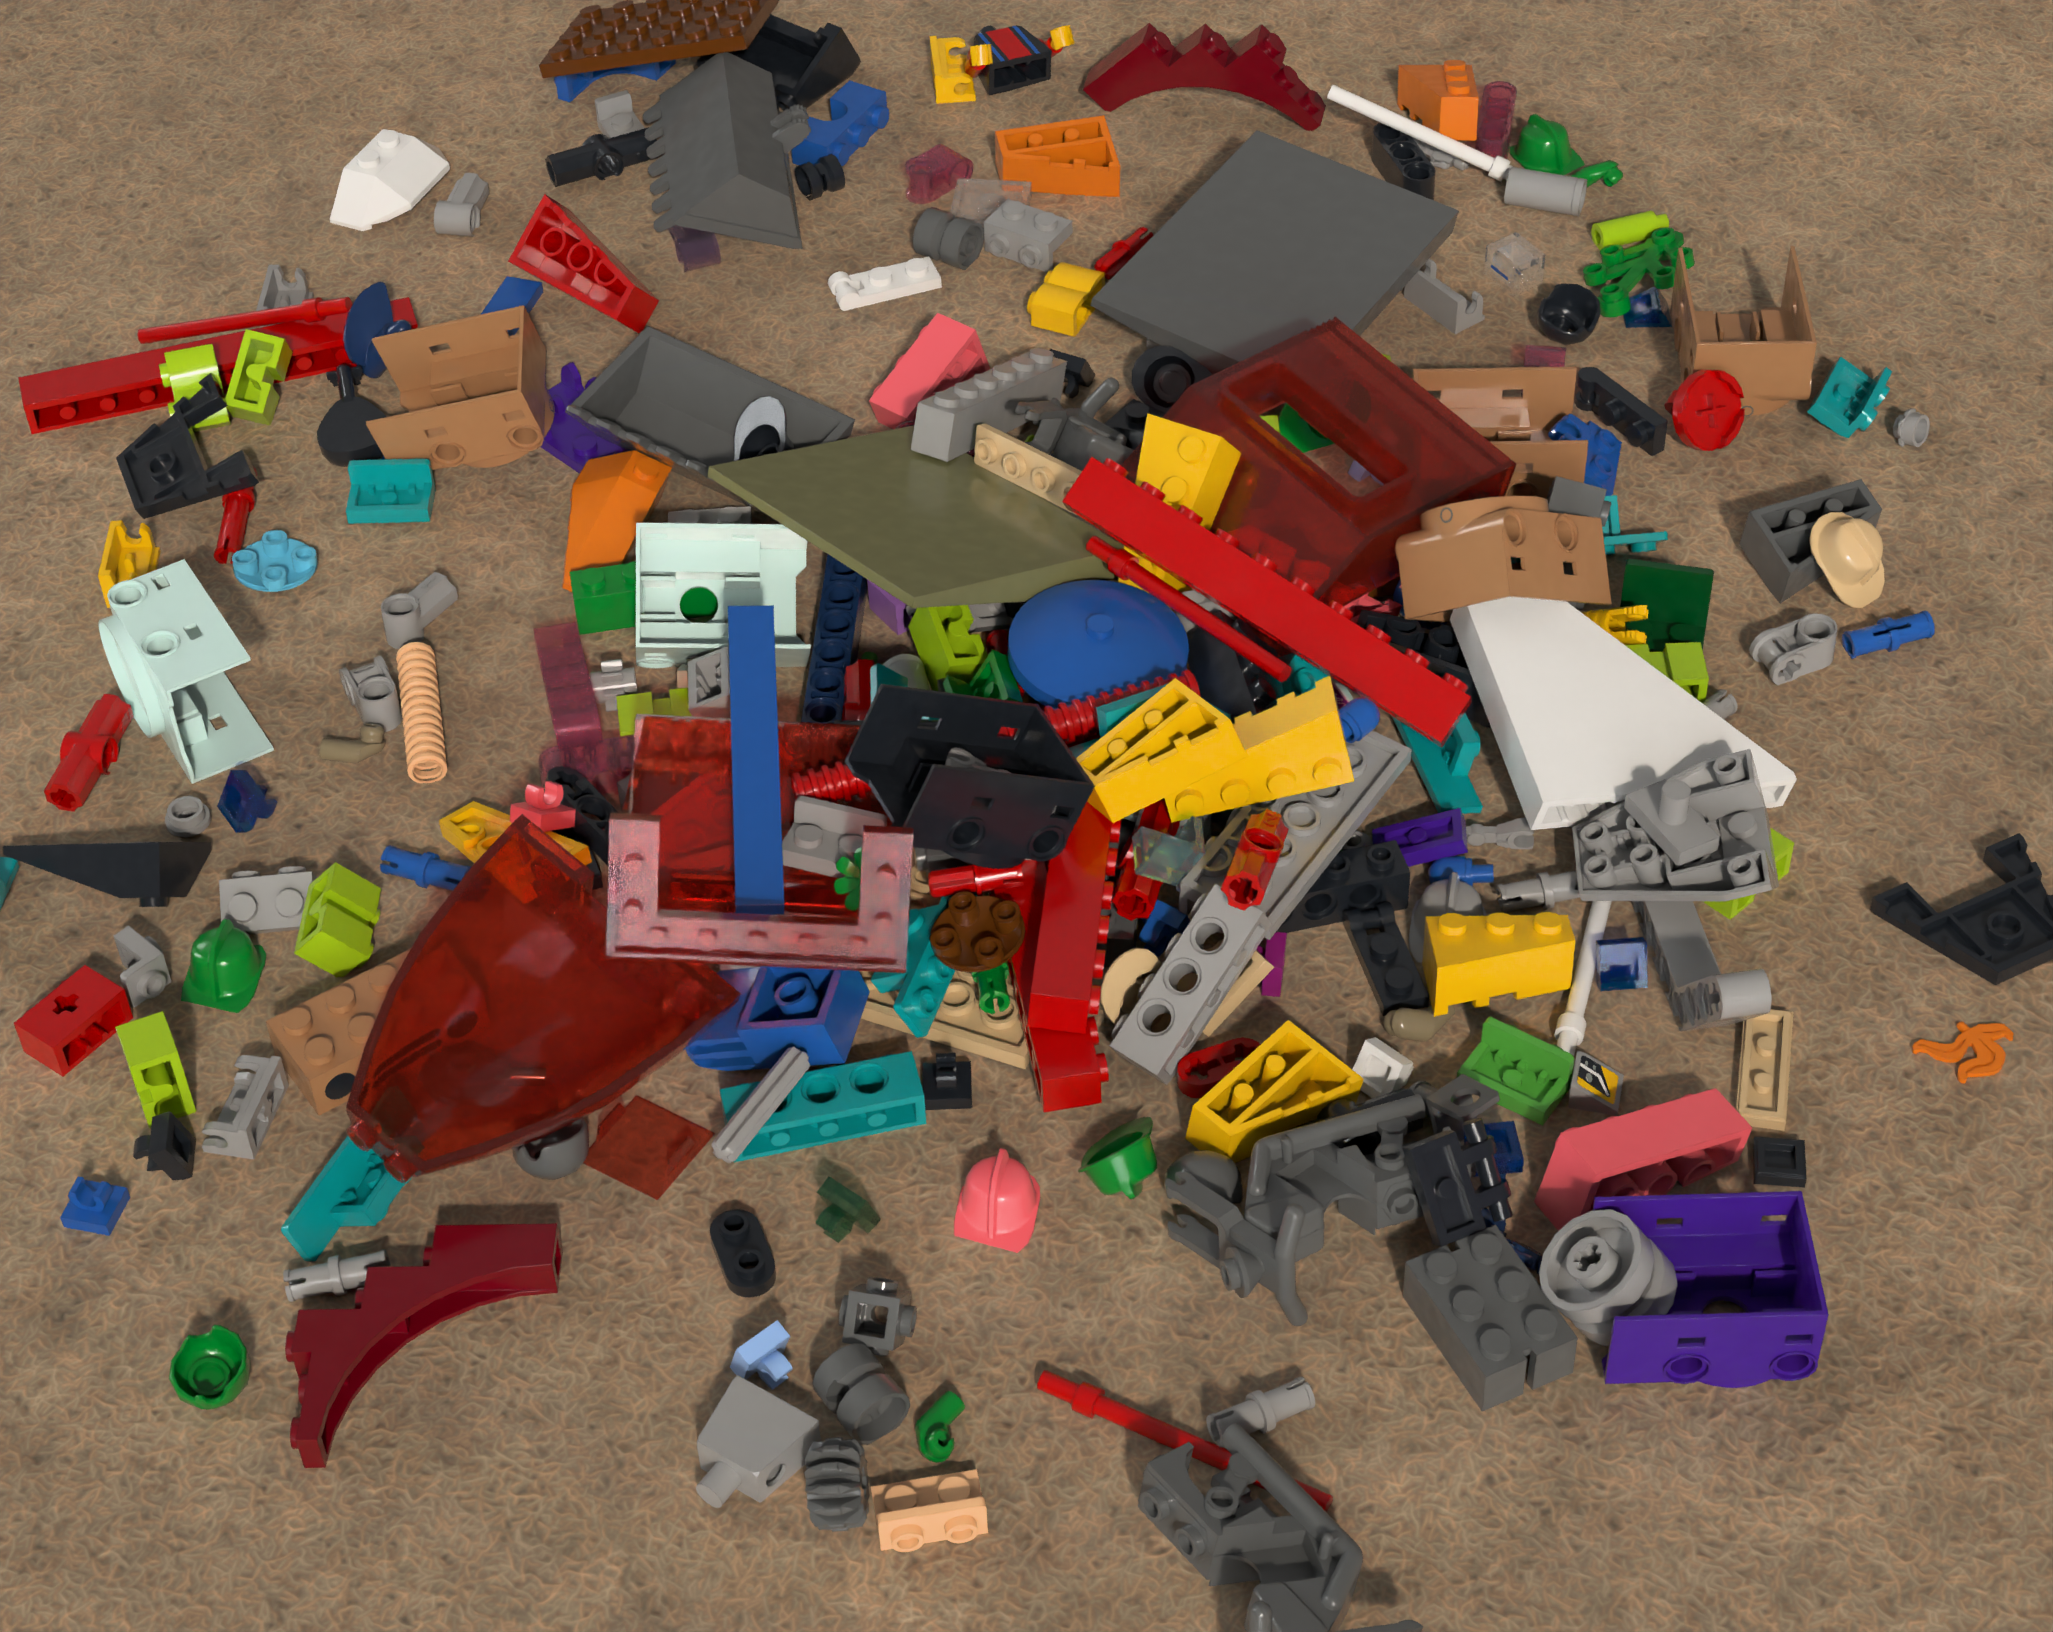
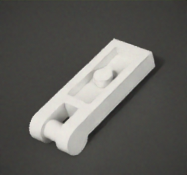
M929 256L913 258L907 262L886 267H875L869 271L852 275L838 271L833 273L828 279V286L832 294L836 296V301L843 311L942 288L941 276Z

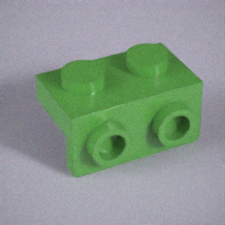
M1488 1017L1483 1023L1481 1042L1458 1070L1457 1077L1464 1074L1498 1091L1500 1101L1496 1104L1543 1126L1571 1088L1575 1058L1557 1045L1544 1042L1511 1024Z

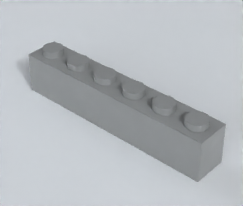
M1033 348L1023 355L1013 357L1012 360L1001 365H995L988 371L975 374L974 377L964 382L956 383L955 386L936 392L935 395L918 402L911 450L948 462L974 449L977 425L986 423L1007 433L1031 421L1025 418V413L1017 414L1015 412L1018 403L1051 401L1053 398L1058 399L1060 402L1067 361L1053 357L1054 353L1049 350Z

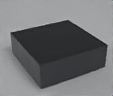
M1754 1136L1752 1144L1754 1184L1805 1188L1807 1179L1805 1140Z

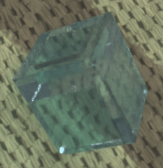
M1193 816L1175 836L1141 826L1132 837L1135 874L1177 886L1205 855L1202 819Z

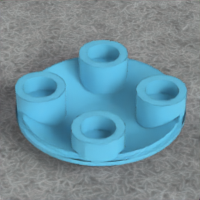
M271 530L264 533L262 540L235 552L232 556L233 572L236 579L248 588L263 592H278L295 588L309 580L318 566L317 553L313 547L298 540L287 538V534L281 530Z

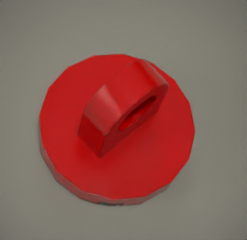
M1701 369L1689 375L1679 386L1678 390L1672 391L1664 404L1665 409L1672 415L1675 431L1682 442L1694 450L1713 451L1728 446L1738 435L1745 415V409L1741 408L1740 398H1744L1741 386L1733 376L1722 370Z

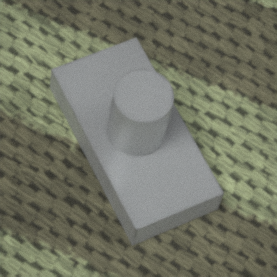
M1664 779L1626 794L1624 808L1677 866L1718 850L1720 837L1689 805L1691 788L1685 782L1679 780L1667 782Z

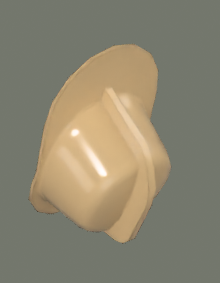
M1830 512L1819 517L1812 526L1809 538L1811 552L1842 603L1851 608H1863L1880 597L1885 583L1884 567L1881 561L1883 553L1882 538L1878 530L1871 523L1863 519L1853 518L1842 512Z
M1134 948L1124 952L1112 963L1105 974L1101 986V1004L1107 1017L1114 1025L1124 1014L1130 1015L1140 999L1138 993L1141 985L1150 974H1156L1162 966L1157 956L1148 949ZM1163 1013L1158 1015L1151 1024V1032L1158 1033L1164 1031L1171 1022V1014Z

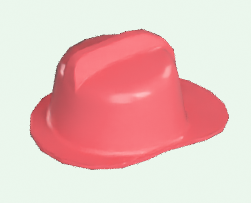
M1000 1148L997 1156L982 1159L970 1169L959 1197L954 1220V1236L1018 1253L1029 1243L1034 1232L1040 1203V1186L1022 1163L1009 1157L1006 1149Z

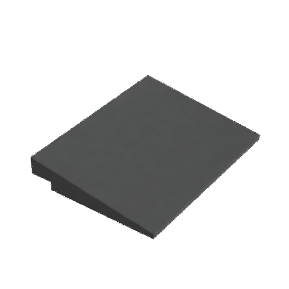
M1256 130L1092 298L1091 306L1160 346H1171L1181 350L1206 367L1216 378L1256 401L1266 393L1286 405L1290 398L1319 383L1453 232L1459 210Z

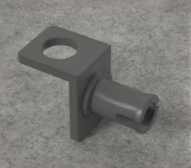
M1464 1074L1440 1089L1422 1080L1415 1082L1410 1087L1415 1095H1421L1425 1104V1116L1431 1119L1434 1135L1443 1132V1128L1449 1126L1452 1131H1456L1460 1142L1466 1138L1462 1124L1477 1118L1479 1114L1500 1101L1498 1091ZM1472 1094L1478 1095L1480 1098L1473 1102Z

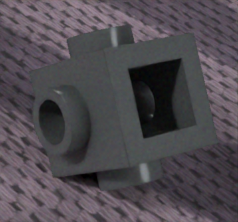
M869 1277L867 1284H860L849 1290V1295H844L839 1313V1326L844 1327L842 1343L864 1344L874 1355L881 1356L888 1355L889 1350L893 1351L904 1344L905 1337L913 1336L917 1319V1307L910 1305L912 1292L898 1290V1281L878 1277ZM876 1306L888 1307L887 1322H881L876 1318Z

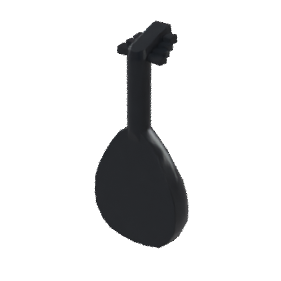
M341 364L336 368V371L326 372L330 383H333L334 387L338 386L340 400L335 402L321 421L317 430V440L322 455L331 464L340 467H348L351 460H378L384 456L367 428L366 421L385 418L386 416L376 406L360 397H356L354 385L361 384L360 380L363 373L361 365L350 368L347 364Z

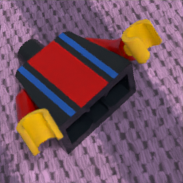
M1016 25L1002 29L986 26L974 37V46H970L964 66L965 73L970 75L971 78L979 76L988 95L1007 92L1050 80L1051 58L1061 52L1063 47L1075 44L1070 25L1054 28L1050 30L1051 37L1047 40H1042L1033 36L1022 26Z

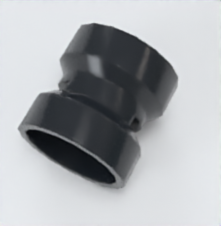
M833 154L820 157L815 164L807 162L796 166L795 177L799 190L804 196H807L806 198L809 201L821 197L824 191L835 192L845 187V176L842 166Z

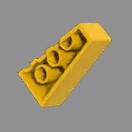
M1147 413L1135 484L1140 487L1143 481L1153 485L1166 495L1163 502L1178 510L1180 505L1191 509L1203 518L1200 525L1210 531L1241 452L1221 436ZM1124 546L1125 550L1139 559V565L1179 592L1185 591L1187 585ZM1118 579V583L1130 585L1147 592L1130 579Z
M1331 676L1316 681V688L1299 696L1292 692L1276 699V706L1253 716L1251 711L1234 718V729L1248 757L1165 797L1171 823L1354 782L1348 746Z

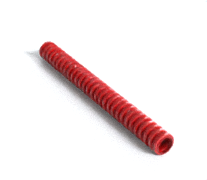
M1185 669L1181 672V676L1170 673L1166 680H1163L1161 676L1155 677L1154 683L1144 680L1141 681L1139 687L1132 683L1127 685L1124 691L1120 687L1114 688L1113 694L1102 691L1099 693L1098 698H1094L1091 694L1087 695L1085 701L1082 702L1076 698L1071 701V705H1066L1065 702L1058 703V708L1053 709L1050 705L1045 706L1044 714L1063 740L1066 739L1068 743H1072L1077 736L1087 739L1089 733L1092 732L1096 736L1100 735L1096 707L1168 684L1175 678L1199 696L1200 691L1194 674L1190 670ZM1001 727L998 736L1014 738L1018 728ZM841 761L835 762V767L833 768L822 765L821 771L814 772L813 768L807 769L806 775L800 776L799 772L793 773L791 778L795 800L799 796H806L837 804V800L843 799L846 803L852 800L851 796L855 795L859 799L865 798L866 792L870 791L875 795L870 786L853 776L846 764L843 765Z

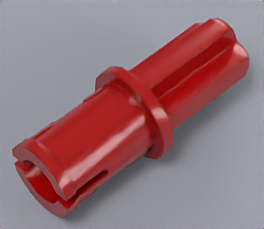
M1145 227L1138 228L1125 240L1116 241L1112 245L1111 251L1095 262L1094 268L1097 271L1105 272L1106 279H1112L1154 234L1150 232L1141 239L1140 237L1147 233L1148 229Z
M972 864L935 870L928 873V884L932 897L955 895L963 891H976L977 896H982L984 891L1024 886L1021 864L1006 869L986 868Z

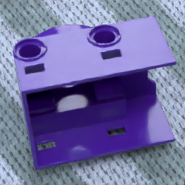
M1802 1191L1594 1197L1592 1211L1611 1209L1627 1215L1647 1238L1651 1239L1674 1265L1678 1283L1673 1305L1666 1315L1614 1316L1609 1351L1601 1362L1605 1384L1660 1382L1688 1384L1699 1381L1717 1387L1740 1388L1757 1385L1770 1379L1785 1381L1801 1380L1809 1377L1816 1371L1829 1314ZM1786 1215L1785 1221H1761L1762 1216ZM1682 1218L1681 1224H1657V1219ZM1722 1300L1739 1305L1746 1313L1703 1314V1311L1712 1302Z

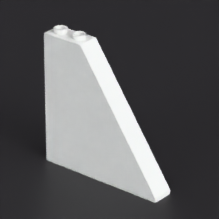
M1506 597L1453 609L1450 617L1452 627L1530 830L1576 826L1625 801L1626 794L1668 779L1704 760L1747 749L1751 750L1766 808L1783 806L1797 780L1792 770L1568 602Z

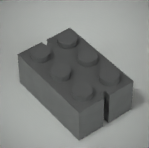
M1496 1225L1455 1241L1453 1252L1445 1245L1405 1262L1403 1298L1482 1412L1523 1394L1527 1366L1526 1355L1530 1354L1527 1384L1532 1390L1573 1373L1578 1337L1557 1308L1552 1305L1543 1293L1541 1286Z

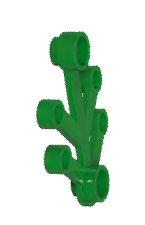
M1669 227L1660 228L1652 232L1645 243L1624 250L1621 245L1617 244L1606 246L1600 250L1602 263L1590 264L1583 269L1585 284L1588 286H1598L1608 280L1623 276L1618 283L1609 284L1600 289L1598 299L1602 316L1609 318L1618 317L1629 312L1631 309L1629 292L1646 273L1653 279L1655 288L1661 290L1672 288L1674 286L1678 248H1683L1686 269L1694 266L1693 250L1689 247H1681L1684 244V237L1681 232L1674 231L1673 228ZM1670 260L1671 266H1663L1660 261Z

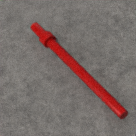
M320 297L304 299L298 305L142 328L138 330L137 335L141 344L298 320H305L307 323L324 321L326 316L348 313L352 306V301L349 297L324 301Z
M1096 535L1088 540L1086 550L1108 564V570L1122 580L1130 579L1278 681L1284 682L1288 679L1292 671L1291 666L1139 565V559L1123 548L1117 550Z
M1044 1370L1038 1380V1390L1072 1404V1410L1091 1419L1097 1415L1172 1449L1190 1442L1194 1446L1192 1458L1221 1471L1227 1469L1229 1459L1232 1456L1227 1449L1105 1396V1390L1086 1381L1080 1385L1048 1370ZM1294 1479L1325 1512L1328 1511L1333 1501L1332 1495ZM1258 1480L1251 1483L1266 1490Z

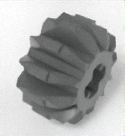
M842 1437L826 1438L825 1441L813 1442L805 1457L806 1471L804 1472L806 1478L807 1509L810 1511V1520L819 1530L832 1529V1532L849 1531L850 1528L862 1527L869 1512L868 1500L870 1497L867 1460L865 1459L864 1448L856 1439L843 1440Z

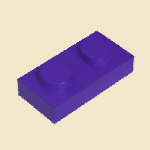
M1461 808L1372 829L1373 844L1397 841L1408 867L1435 861L1443 857L1468 853L1466 820Z

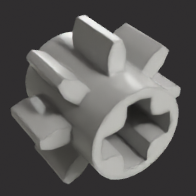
M621 659L601 661L602 671L590 672L594 704L605 703L606 712L618 711L616 696L638 694L635 668H623Z

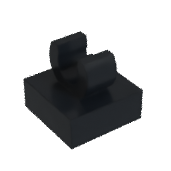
M1053 349L1049 350L1054 353L1053 357L1067 361L1064 382L1068 383L1065 390L1068 398H1074L1078 395L1079 385L1089 387L1092 384L1095 373L1086 359Z
M936 1053V1063H922L925 1110L972 1108L971 1061L956 1062V1053Z
M168 1111L152 1117L151 1135L140 1136L135 1140L133 1157L140 1159L148 1156L147 1171L163 1170L172 1180L188 1179L193 1175L196 1138Z

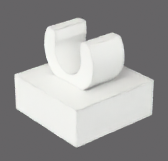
M1374 1037L1365 1040L1352 1070L1364 1078L1361 1091L1374 1099L1402 1089L1407 1084L1414 1066H1412L1413 1062Z

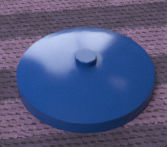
M1080 580L1048 588L1032 597L1020 608L1009 629L1008 661L1013 676L1032 698L1044 706L1050 705L1053 709L1058 708V703L1061 702L1071 705V701L1076 698L1081 702L1085 701V697L1091 694L1094 698H1098L1099 693L1102 691L1113 694V689L1117 687L1124 691L1127 685L1132 683L1136 687H1139L1141 681L1144 680L1154 683L1155 677L1161 676L1163 680H1166L1170 673L1181 676V672L1187 669L1188 637L1177 615L1155 596L1123 583L1105 580Z

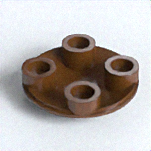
M963 891L950 898L949 907L936 919L930 935L932 950L938 960L944 965L961 972H982L996 968L1013 957L1024 940L1025 923L1019 905L1016 902L1006 901L994 896H975L971 892Z

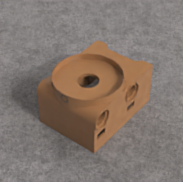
M1790 246L1781 307H1765L1758 313L1752 312L1750 314H1721L1720 312L1713 314V311H1695L1683 248H1678L1670 314L1674 330L1675 350L1678 352L1681 367V384L1689 375L1701 369L1725 371L1733 376L1742 388L1744 398L1740 399L1741 408L1745 409L1744 416L1761 415L1775 411L1790 400H1808L1811 393V375L1817 341L1795 247Z
M524 305L372 338L375 348L400 391V405L408 410V413L366 421V426L385 459H429L432 470L456 467L461 464L477 468H489L513 462L542 446L544 437L553 423L555 407L546 387V346L543 344ZM519 328V334L509 336L507 330ZM448 343L451 348L433 352L431 346Z
M1577 367L1413 369L1410 409L1413 445L1412 480L1421 506L1431 510L1452 503L1501 496H1536L1548 500L1549 487L1556 476L1584 483L1588 440L1553 441L1548 436L1550 429L1560 419L1568 414H1572ZM1523 389L1522 397H1502L1503 390ZM1420 391H1440V398H1420Z
M1501 496L1440 506L1420 515L1421 530L1403 534L1396 542V556L1399 562L1405 620L1451 623L1450 617L1453 609L1506 597L1602 605L1611 604L1601 518L1549 512L1548 500L1542 497ZM1511 557L1520 558L1521 570L1512 569ZM1563 562L1572 563L1573 575L1564 574Z

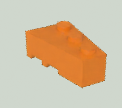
M1447 60L1444 62V65H1399L1397 105L1401 111L1408 108L1410 110L1409 117L1412 120H1419L1421 118L1423 126L1456 141H1476L1478 92L1472 65H1466V62L1461 60Z
M1104 115L995 131V164L1004 190L1120 197V164Z

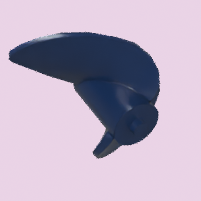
M384 282L372 284L360 293L348 312L344 327L343 340L348 358L357 366L361 365L363 373L370 378H379L387 370L372 342V338L411 330V325L406 320L393 322L392 308Z

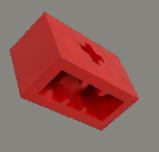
M84 965L34 1007L27 1010L22 1017L14 1022V1026L23 1051L64 1077L117 1032L116 1026L128 1023L133 1019V1015L124 988Z

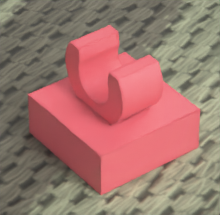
M546 781L544 793L543 787L528 784L525 790L526 802L511 804L510 822L539 833L571 828L575 826L576 809L560 804L564 793L562 785Z

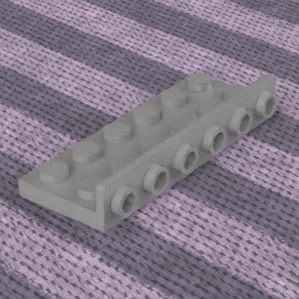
M1371 731L1360 741L1347 742L1354 782L1235 808L1231 812L1222 833L1218 837L1212 836L1207 841L1199 861L1194 867L1187 866L1180 875L1176 890L1180 892L1179 911L1188 915L1192 911L1197 899L1203 893L1209 894L1215 883L1222 887L1242 832L1245 830L1251 814H1260L1268 809L1281 814L1284 825L1289 829L1284 842V848L1260 905H1253L1263 911L1272 923L1264 937L1270 940L1409 764L1412 749L1375 731Z

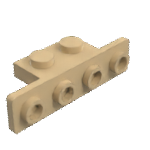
M986 423L976 427L975 464L1069 511L1062 501L1082 472L1081 470Z

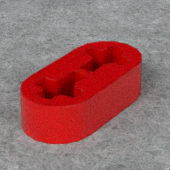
M1241 1037L1189 1053L1178 1062V1088L1183 1094L1191 1098H1202L1242 1062L1241 1060L1235 1061L1236 1057L1242 1056L1245 1059L1261 1044L1251 1038ZM1198 1071L1201 1076L1207 1075V1078L1200 1080L1197 1075H1191V1072Z

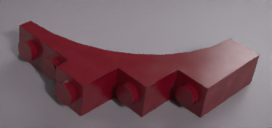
M1148 23L1091 68L1083 87V91L1103 110L1110 112L1126 102L1143 95L1179 87H1209L1237 92L1265 102L1281 111L1306 131H1314L1321 126L1326 107L1321 96L1316 91L1310 90L1298 78L1293 68L1283 63L1287 48L1278 35L1271 33L1262 24L1230 48L1224 37L1218 32H1214L1206 23L1176 47L1171 44L1166 34L1158 31L1153 25Z
M557 1223L435 1225L433 1244L424 1248L423 1266L368 1267L364 1288H357L355 1309L298 1310L295 1331H288L286 1336L285 1353L287 1361L294 1362L299 1378L298 1397L302 1407L300 1417H293L291 1421L290 1442L292 1449H299L304 1468L326 1467L335 1433L353 1399L377 1369L407 1343L439 1323L479 1306L519 1296L558 1293L563 1250Z

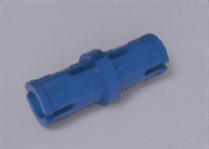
M1926 610L1894 620L1891 617L1879 619L1875 625L1853 631H1845L1842 634V644L1851 659L1883 649L1892 652L1898 650L1901 644L1924 638H1932L1935 634V626L1930 613Z
M389 845L381 856V860L390 862L389 865L380 864V870L383 874H391L414 880L418 887L427 889L429 885L466 895L475 881L466 879V876H475V869L472 866H463L441 860L440 856L436 853L418 854Z

